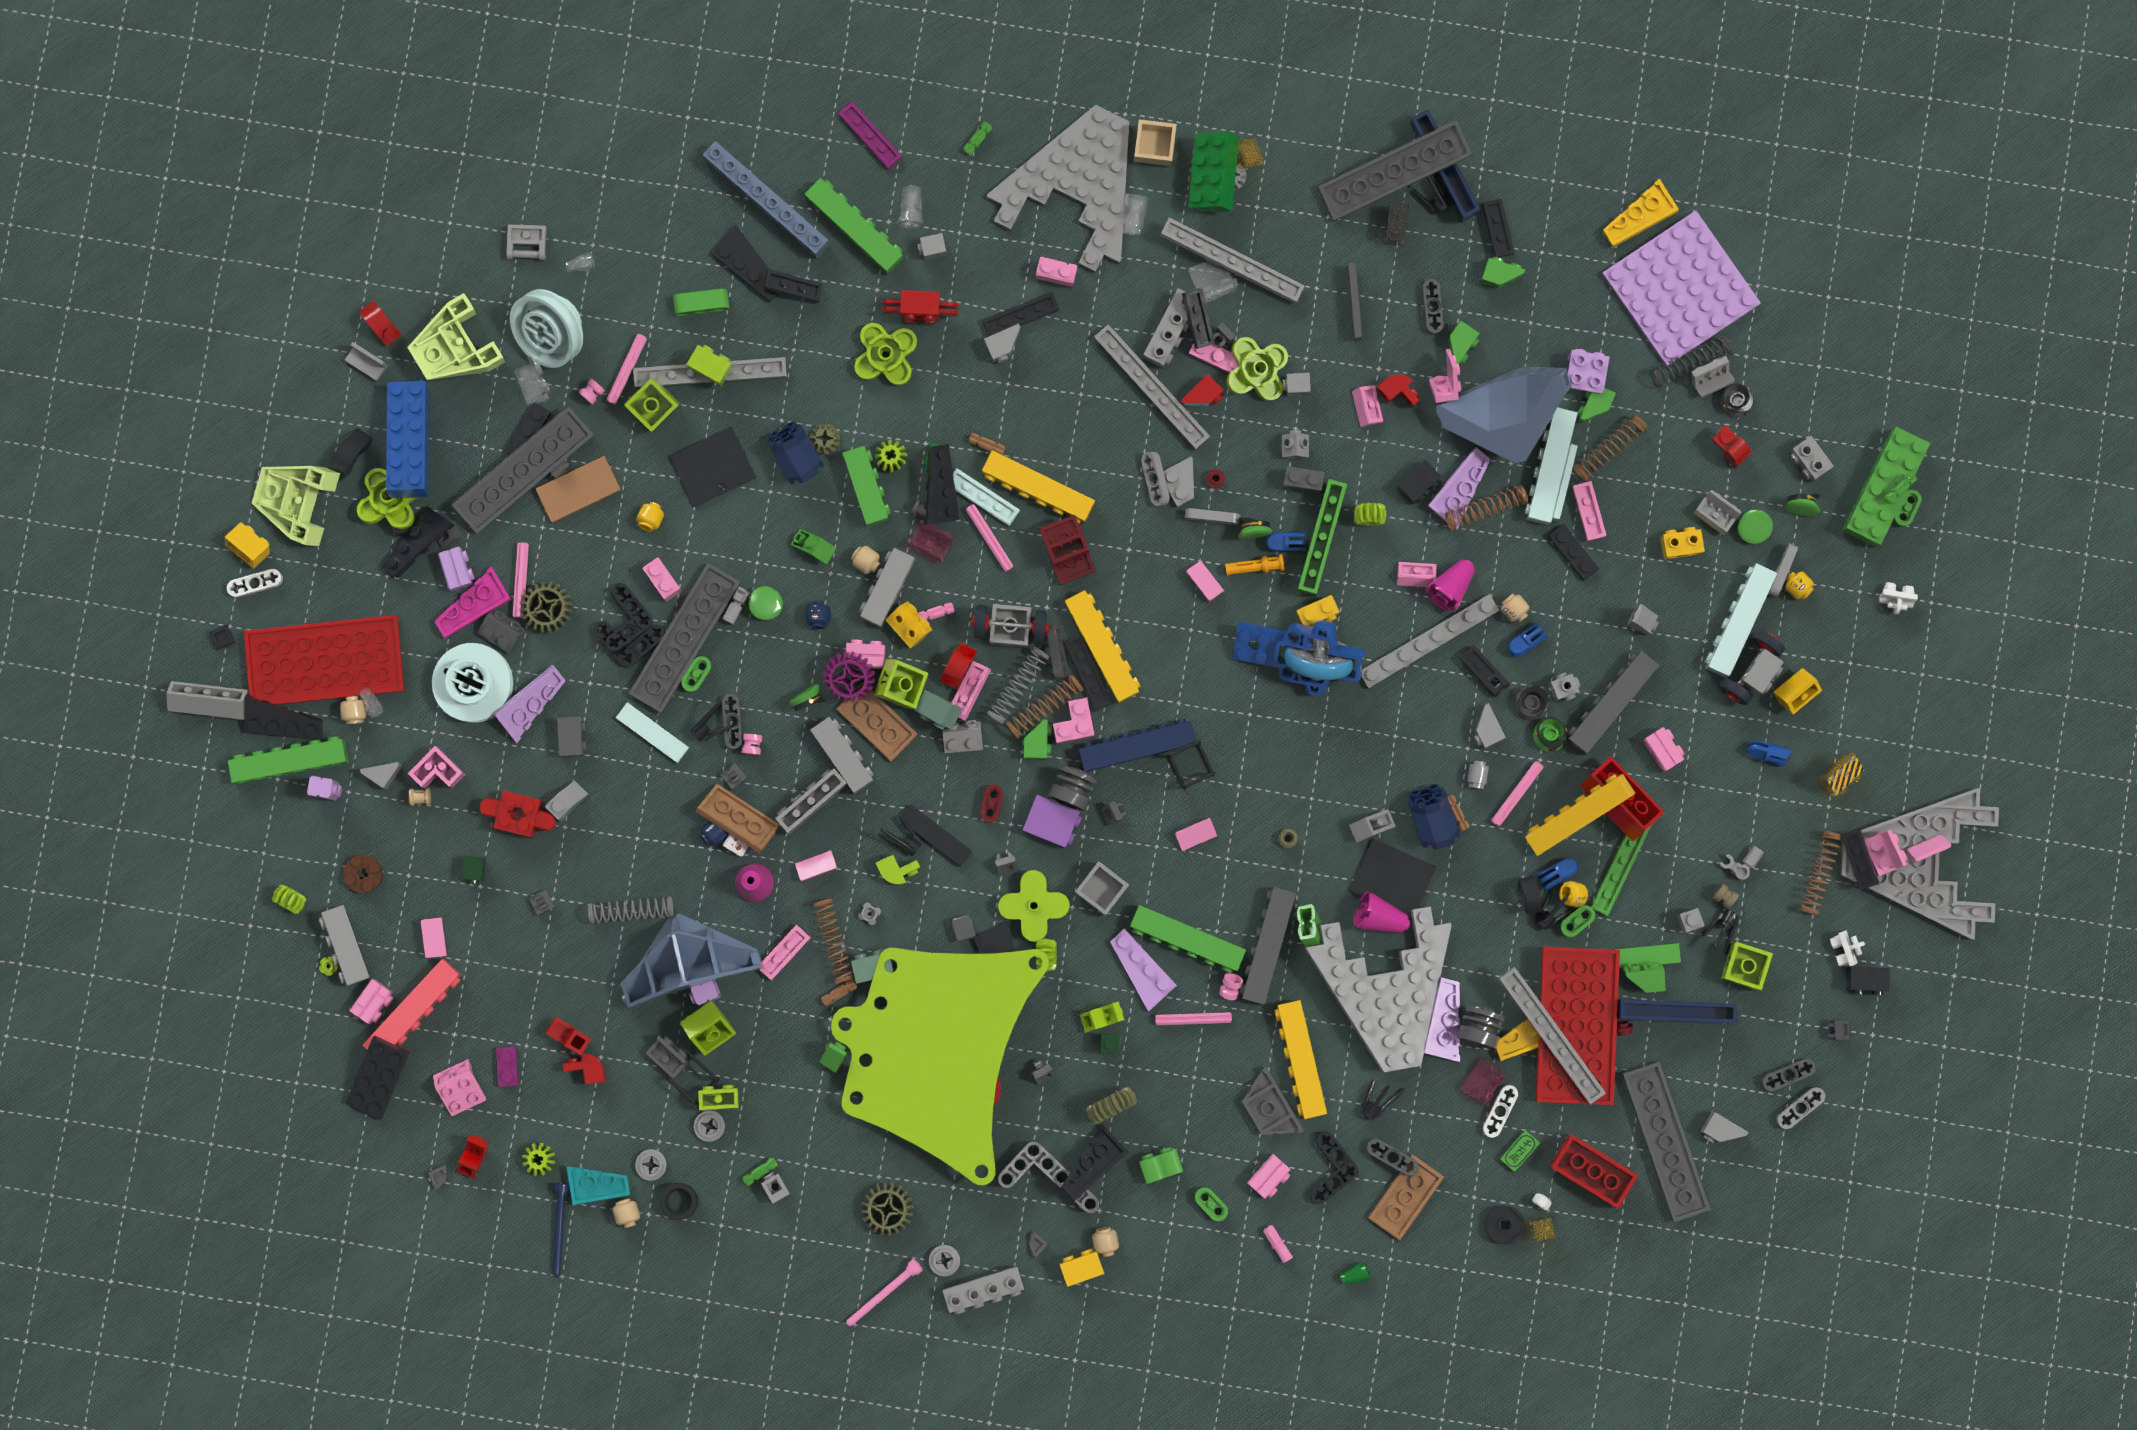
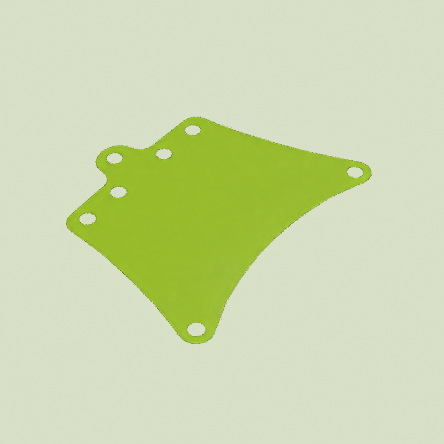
M887 948L881 952L865 1003L858 1007H843L834 1014L831 1023V1030L835 1039L847 1045L852 1053L842 1096L843 1110L853 1117L886 1129L919 1146L947 1163L977 1185L989 1184L995 1176L992 1118L1000 1065L1014 1024L1027 998L1049 967L1048 956L1038 949L991 954L929 953L899 948ZM1034 956L1042 960V966L1037 970L1031 969L1029 966V960ZM893 959L897 962L898 967L895 972L890 973L885 970L884 964L887 960ZM882 996L886 998L887 1006L885 1009L879 1010L875 1007L874 1001L877 997ZM842 1018L851 1020L852 1026L848 1031H842L838 1026ZM862 1054H869L872 1057V1064L870 1066L863 1067L860 1064L859 1058ZM855 1091H859L863 1095V1101L858 1105L850 1101V1095ZM978 1165H985L988 1168V1175L985 1178L976 1176L975 1169Z

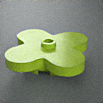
M877 323L865 325L861 330L860 339L867 351L859 356L855 362V372L858 377L863 380H872L880 374H884L893 385L902 386L910 380L912 372L905 357L911 354L917 347V338L914 332L903 328L889 335ZM885 352L890 354L887 358H884L882 355Z
M1249 337L1236 340L1232 346V355L1238 367L1227 376L1226 383L1229 390L1234 394H1244L1254 388L1259 397L1265 401L1277 399L1283 391V385L1277 376V371L1284 367L1288 361L1286 349L1282 345L1271 344L1261 350L1257 343Z
M375 468L369 471L365 477V485L370 495L361 500L357 505V515L360 520L366 524H374L386 518L392 527L399 530L411 526L414 522V513L409 503L418 497L392 498L388 500L390 497L386 491V470Z
M1030 870L1021 878L1020 893L1004 895L999 901L998 909L1000 914L1006 919L1021 920L1023 936L1031 942H1037L1042 940L1047 934V920L1064 917L1069 911L1070 904L1064 894L1047 892L1045 876L1037 870ZM1032 902H1036L1038 905L1034 910L1030 908Z

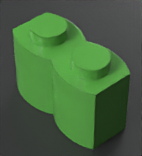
M1309 904L1298 907L1297 919L1300 923L1298 934L1304 946L1322 945L1319 925H1322L1314 906Z
M1171 1147L1160 1150L1161 1154L1153 1156V1153L1142 1156L1139 1164L1146 1184L1183 1172L1176 1149L1172 1150Z

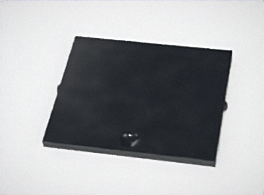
M732 427L670 455L681 479L680 482L684 485L694 507L756 478L746 458L745 450L742 449Z
M1372 839L1363 862L1360 863L1359 871L1350 892L1361 897L1366 891L1372 892L1412 919L1410 910L1418 909L1423 896L1426 894V889L1436 866Z

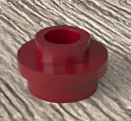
M1218 469L1211 470L1206 476V482L1211 488H1220L1225 482V475ZM1215 475L1218 476L1219 481L1214 482L1212 480V477Z
M1629 1021L1618 1022L1617 1035L1626 1036L1632 1034L1633 1024L1629 1023Z

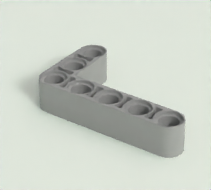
M1033 1141L1028 1143L1000 1173L998 1181L1004 1188L1012 1187L1034 1163L1061 1188L1063 1183L1057 1181V1173L1065 1172L1068 1176L1070 1172L1045 1148ZM1029 1146H1038L1039 1153L1036 1156H1031L1028 1153ZM1050 1158L1053 1161L1051 1169H1045L1042 1166L1044 1159ZM1016 1160H1024L1026 1162L1025 1169H1016ZM1006 1173L1010 1174L1013 1178L1012 1182L1008 1185L1004 1184L1001 1180L1002 1175ZM1089 1190L1075 1201L1087 1213H1093L1099 1207L1098 1199ZM1089 1198L1094 1199L1096 1202V1206L1093 1209L1085 1207V1201Z

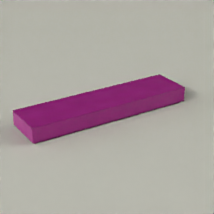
M853 101L838 113L842 120L888 170L902 159V155Z

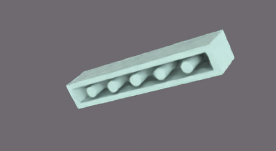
M1557 408L1549 421L1548 430L1544 431L1542 441H1545L1544 448H1540L1538 459L1541 461L1539 467L1536 466L1533 477L1536 478L1535 485H1531L1529 496H1532L1525 508L1526 520L1545 525L1551 523L1578 412Z
M1757 563L1753 567L1749 566L1745 574L1747 580L1745 584L1740 585L1737 591L1739 597L1737 601L1732 602L1729 608L1731 614L1729 619L1725 618L1722 623L1721 636L1717 635L1713 643L1716 647L1713 653L1709 652L1705 663H1707L1705 669L1725 678L1730 676L1777 575L1776 572Z

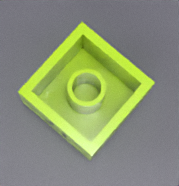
M652 376L624 405L652 432L680 403Z
M886 659L874 695L906 709H916L928 673L899 660Z
M1732 942L1721 979L1756 991H1762L1773 953L1739 942Z
M712 1000L680 1022L690 1040L704 1056L737 1034L726 1016Z

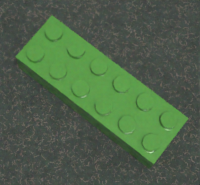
M1898 427L1893 428L1842 531L1875 548L1880 546L1908 489L1891 505L1885 501L1884 497L1901 480H1904L1907 474H1916L1931 443Z

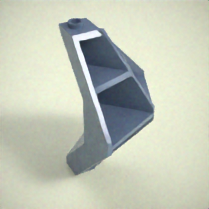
M1526 366L1458 393L1459 400L1440 402L1436 406V414L1441 420L1443 428L1513 463H1519L1527 460L1566 392L1572 387L1566 368Z
M682 914L668 917L640 963L621 982L624 993L622 995L623 1003L628 1008L633 1009L677 991L710 981L758 971L764 968L761 964L760 952L758 949Z

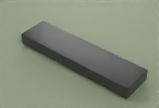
M1354 262L1348 263L1347 274L1353 341H1360L1362 338L1357 271L1356 263Z

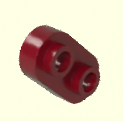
M989 785L984 791L980 816L987 823L995 822L1000 814L1003 790L998 785ZM992 791L997 792L998 795L996 798H992L990 796V793ZM987 810H992L993 816L988 817L986 815Z

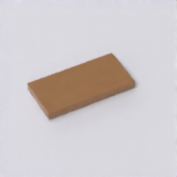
M602 456L536 488V491L553 524L621 491L605 456Z
M867 690V696L862 694L861 700H858L855 696L853 703L850 701V698L847 699V702H842L836 710L891 762L918 735L882 699L875 696L872 690Z
M718 784L713 787L696 810L698 814L758 853L762 852L781 826Z
M1413 1154L1410 1157L1419 1164L1418 1173L1414 1176H1407L1399 1172L1368 1216L1371 1221L1399 1241L1444 1178V1176ZM1413 1162L1404 1165L1407 1168L1406 1172L1409 1173L1410 1170H1415Z

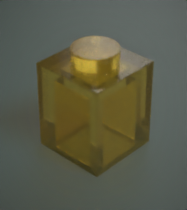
M1250 138L1239 142L1238 154L1245 170L1263 164V157L1256 139L1250 140Z
M1546 1217L1529 1221L1534 1241L1555 1237L1551 1218Z

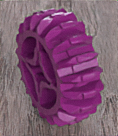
M844 651L843 657L837 653L836 659L831 657L830 663H826L825 667L828 670H824L823 675L827 677L823 679V682L828 683L825 687L826 689L832 688L831 696L835 693L837 694V700L842 696L844 697L843 702H847V699L850 698V701L853 703L855 696L858 700H861L862 694L867 696V690H872L873 686L871 684L875 682L872 676L875 675V671L870 670L873 667L872 664L866 665L868 658L861 660V653L858 654V657H855L854 651L851 652L850 656H848L847 651ZM844 664V671L834 675V670ZM851 664L858 666L861 670L853 669ZM847 670L848 674H851L850 676H852L851 683L850 680L845 678ZM864 678V683L859 688L854 689V682ZM837 683L844 684L847 690L840 687Z

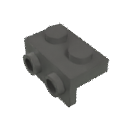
M493 610L486 615L477 633L509 654L513 651L519 637L524 634L525 629L519 623L507 618L504 613Z
M658 1035L657 1041L649 1048L646 1054L672 1079H676L690 1063L686 1059L688 1055L679 1048L677 1050L673 1047L674 1042L668 1036Z

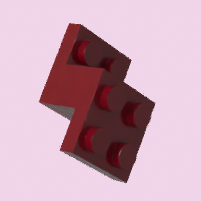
M1075 515L1039 528L1060 586L1096 572L1089 555V548Z

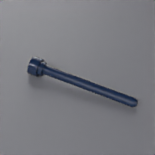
M554 1183V1191L556 1192L555 1195H557L553 1260L554 1277H559L561 1274L565 1196H567V1192L570 1190V1186L567 1183Z

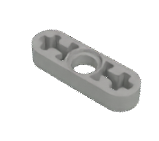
M1146 452L1142 455L1141 463L1150 499L1153 505L1164 506L1169 502L1170 497L1161 459L1156 452ZM1154 474L1158 477L1156 484L1153 481Z
M1193 508L1185 509L1184 519L1229 525L1240 524L1237 520L1240 518V514Z
M1788 543L1768 594L1774 597L1779 595L1797 553V546Z
M1817 1087L1810 1088L1777 1115V1125L1782 1129L1792 1128L1824 1102V1091ZM1812 1092H1819V1101L1812 1100L1810 1104H1812L1813 1106L1810 1108L1809 1103L1805 1101L1804 1098L1806 1097V1099L1809 1100L1813 1097ZM1800 1102L1806 1106L1803 1114L1797 1113L1795 1109L1796 1105ZM1793 1113L1798 1117L1796 1120L1795 1117H1791L1788 1120L1789 1125L1781 1123L1783 1121L1782 1116L1788 1117Z

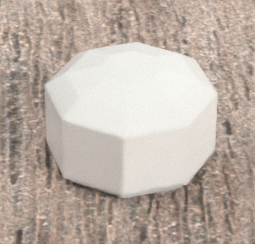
M1537 1193L1532 1199L1533 1203L1544 1210H1548L1552 1204L1543 1194Z

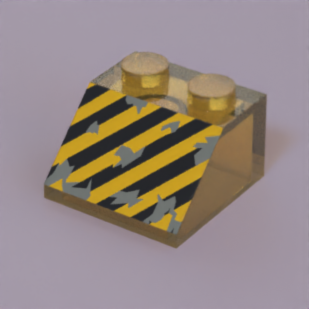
M1852 751L1841 757L1817 781L1832 797L1836 795L1840 797L1848 790L1847 785L1851 782L1855 784L1862 777L1861 773L1864 769Z

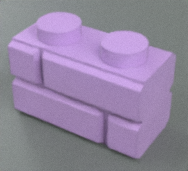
M456 547L438 553L445 579L451 592L473 585L472 580L475 579L472 568L468 569L466 562L469 561L466 550L463 551L461 547Z
M311 776L307 793L315 798L336 801L341 796L342 786L333 779Z
M716 981L691 987V992L689 993L692 1003L701 1006L711 1000L720 999L722 996Z

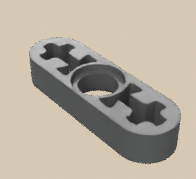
M1428 279L1422 286L1425 326L1428 333L1436 335L1442 331L1444 326L1440 284L1435 279ZM1429 284H1432L1436 289L1433 291V297L1427 299L1426 297H1430V290H1426ZM1428 303H1437L1438 310L1435 312L1429 311ZM1428 315L1436 316V324L1440 325L1437 327L1436 330H1434L1433 327H1430V325L1433 322V318H1428Z
M1058 623L1050 624L1047 637L1053 673L1056 679L1067 678L1068 667L1062 631Z
M727 694L722 699L724 727L728 726L727 719L734 716L737 718V725L729 730L735 731L739 729V733L735 732V738L739 739V742H736V746L729 743L728 741L732 739V733L727 734V730L724 732V739L728 748L736 750L743 743L740 700L734 694ZM729 698L736 701V704H733V711L737 710V714H726V711H730L729 705L726 704Z
M1802 1059L1766 1074L1761 1080V1085L1767 1091L1778 1090L1813 1075L1816 1065L1810 1059ZM1804 1062L1806 1064H1810L1811 1068L1808 1069L1809 1072L1807 1073V1071H1801L1799 1072L1801 1076L1798 1077V1072L1794 1068V1066H1797V1069H1800L1804 1067ZM1787 1069L1791 1070L1794 1074L1793 1079L1790 1081L1785 1080L1783 1077V1073ZM1769 1077L1770 1079L1780 1078L1783 1082L1781 1085L1780 1081L1773 1083V1088L1766 1085Z
M1373 1139L1368 1143L1367 1150L1371 1156L1407 1176H1414L1418 1173L1419 1164L1413 1158L1379 1139ZM1380 1143L1379 1147L1384 1151L1386 1147L1389 1148L1384 1155V1159L1381 1158L1383 1155L1381 1152L1376 1151L1373 1153V1148L1371 1147L1373 1144ZM1391 1152H1396L1399 1156L1396 1163L1388 1161V1155ZM1402 1157L1406 1158L1404 1160L1405 1163H1414V1171L1410 1170L1408 1173L1405 1166L1397 1167L1402 1162Z

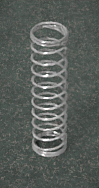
M1033 647L1031 652L1037 658L1027 655V659L1032 664L1022 661L1027 670L1018 668V671L1023 676L1013 674L1018 682L1009 680L1013 688L1005 686V690L1010 695L1000 693L1005 701L996 699V702L1002 708L991 705L997 714L991 711L987 712L988 716L1004 725L1003 723H1005L1006 719L995 708L1009 715L1011 713L998 701L1015 708L1003 695L1017 702L1019 700L1008 689L1024 696L1011 682L1028 689L1016 676L1030 683L1033 682L1021 670L1037 677L1024 663L1042 671L1029 657L1044 665L1046 663L1037 655L1047 661L1050 659L1047 654L1036 647Z
M671 896L667 897L668 914L666 911L664 897H662L661 916L659 914L656 898H654L653 916L650 910L649 899L647 898L646 917L643 913L641 899H639L638 918L635 913L633 900H631L630 918L628 916L626 908V901H623L624 909L622 919L619 912L618 901H616L615 920L612 915L610 902H608L607 921L604 915L602 902L600 903L601 909L599 921L596 915L595 904H588V917L590 924H594L595 918L596 921L600 923L602 920V915L606 923L609 921L610 915L613 922H615L617 920V914L619 916V919L623 921L625 918V912L629 921H631L633 913L636 920H638L640 918V912L642 913L643 918L646 919L648 916V910L652 919H654L656 910L660 918H662L663 911H665L667 917H673V902Z

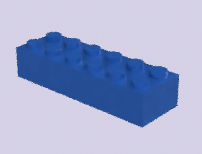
M426 381L387 382L386 491L390 498L428 497L429 388Z

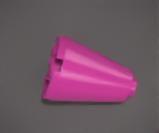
M1460 560L1425 588V593L1428 594L1429 592L1431 595L1430 600L1444 611L1451 609V613L1456 612L1475 573L1473 563L1469 560Z
M756 863L748 864L741 868L735 879L738 894L750 902L764 900L770 895L774 884L771 872L765 866ZM751 878H754L753 884H749Z
M1366 891L1359 901L1362 904L1360 910L1356 909L1354 916V926L1356 928L1403 933L1404 930L1408 929L1410 924L1408 915L1372 892Z

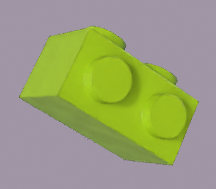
M697 345L686 365L689 369L722 386L732 369V365L729 363L730 359L722 354L720 356L713 354L714 350L706 345L703 347Z
M734 1085L722 1086V1089L714 1090V1086H708L698 1091L700 1111L739 1109L738 1089L734 1088Z

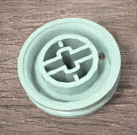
M536 289L530 291L513 304L510 312L512 333L520 348L533 361L545 367L557 368L566 364L580 352L583 345L582 321L579 312L569 300L551 291Z
M466 643L450 649L440 658L433 672L432 689L437 703L448 715L464 722H484L495 717L493 713L510 700L513 691V675L509 664L500 653L482 644ZM472 667L473 669L480 671L481 674L469 669H466L465 672H462L461 670L464 668ZM460 673L483 684L481 690L457 680V675ZM456 683H459L458 688L468 694H471V696L460 693L456 688Z

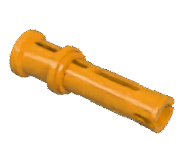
M1282 554L1268 558L1263 556L1259 560L1225 564L1227 576L1256 571L1268 573V571L1278 569L1284 571Z

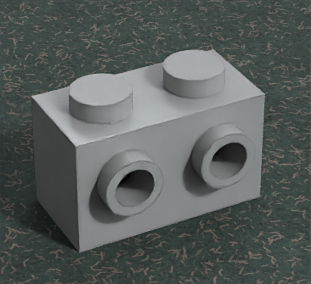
M1812 436L1789 451L1792 461L1796 465L1799 464L1802 468L1803 476L1807 480L1810 479L1811 482L1834 467Z

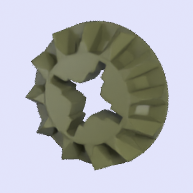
M825 423L817 425L812 430L810 441L818 453L829 454L838 448L840 434L834 426ZM826 431L827 436L833 439L827 440L824 446L823 441L818 438L823 437Z

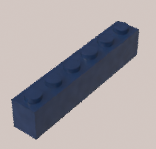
M1429 110L1412 117L1409 123L1417 139L1438 129ZM1457 163L1436 173L1461 223L1479 214L1481 209Z
M1186 719L1175 721V725L1168 726L1167 723L1156 726V730L1149 731V728L1138 730L1136 735L1131 736L1130 733L1119 735V739L1113 741L1112 738L1100 740L1101 744L1093 745V742L1083 744L1082 748L1079 749V754L1084 772L1106 768L1187 746L1196 741L1191 721L1186 722Z
M1620 999L1618 1000L1617 1019L1734 1024L1737 1023V1004Z

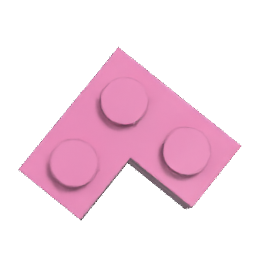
M1087 698L1068 701L1071 720L1053 724L1056 744L1093 738L1094 730Z
M436 746L408 773L423 788H426L437 776L449 787L453 788L466 775Z

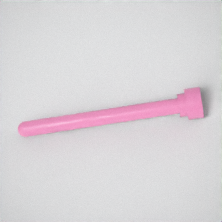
M914 1258L908 1262L906 1270L848 1318L846 1324L848 1326L855 1324L911 1275L920 1274L923 1271L920 1264Z

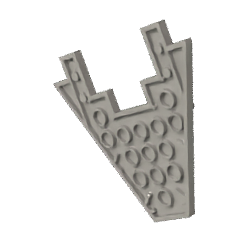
M1097 105L1093 106L987 194L988 199L1002 205L994 219V223L1011 231L1027 198L1045 206L1052 191L1055 190L1086 205L1078 223L1094 230L1078 264L1093 272H1096L1104 256L1120 264L1129 121Z
M1976 788L1863 829L1862 833L1865 840L1881 832L1891 830L1898 837L1899 843L1897 844L1900 850H1903L1907 856L1906 866L1877 876L1879 884L1867 889L1970 940H1975V922L1995 923V903L1957 901L1958 882L1938 881L1939 853L1913 863L1907 849L1938 835H1943L1951 844H1959L1960 825L1998 827L1999 807L1980 806V788ZM1842 840L1841 876L1857 883Z
M1431 907L1410 910L1417 948L1399 951L1401 971L1368 976L1364 957L1346 960L1339 922L1319 925L1322 945L1305 947V951L1382 1072L1417 1067L1422 1064L1452 926L1451 923L1434 925Z

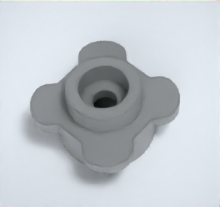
M865 903L858 917L860 920H865L870 925H874L877 916L881 914V910L878 907L871 906L870 903Z

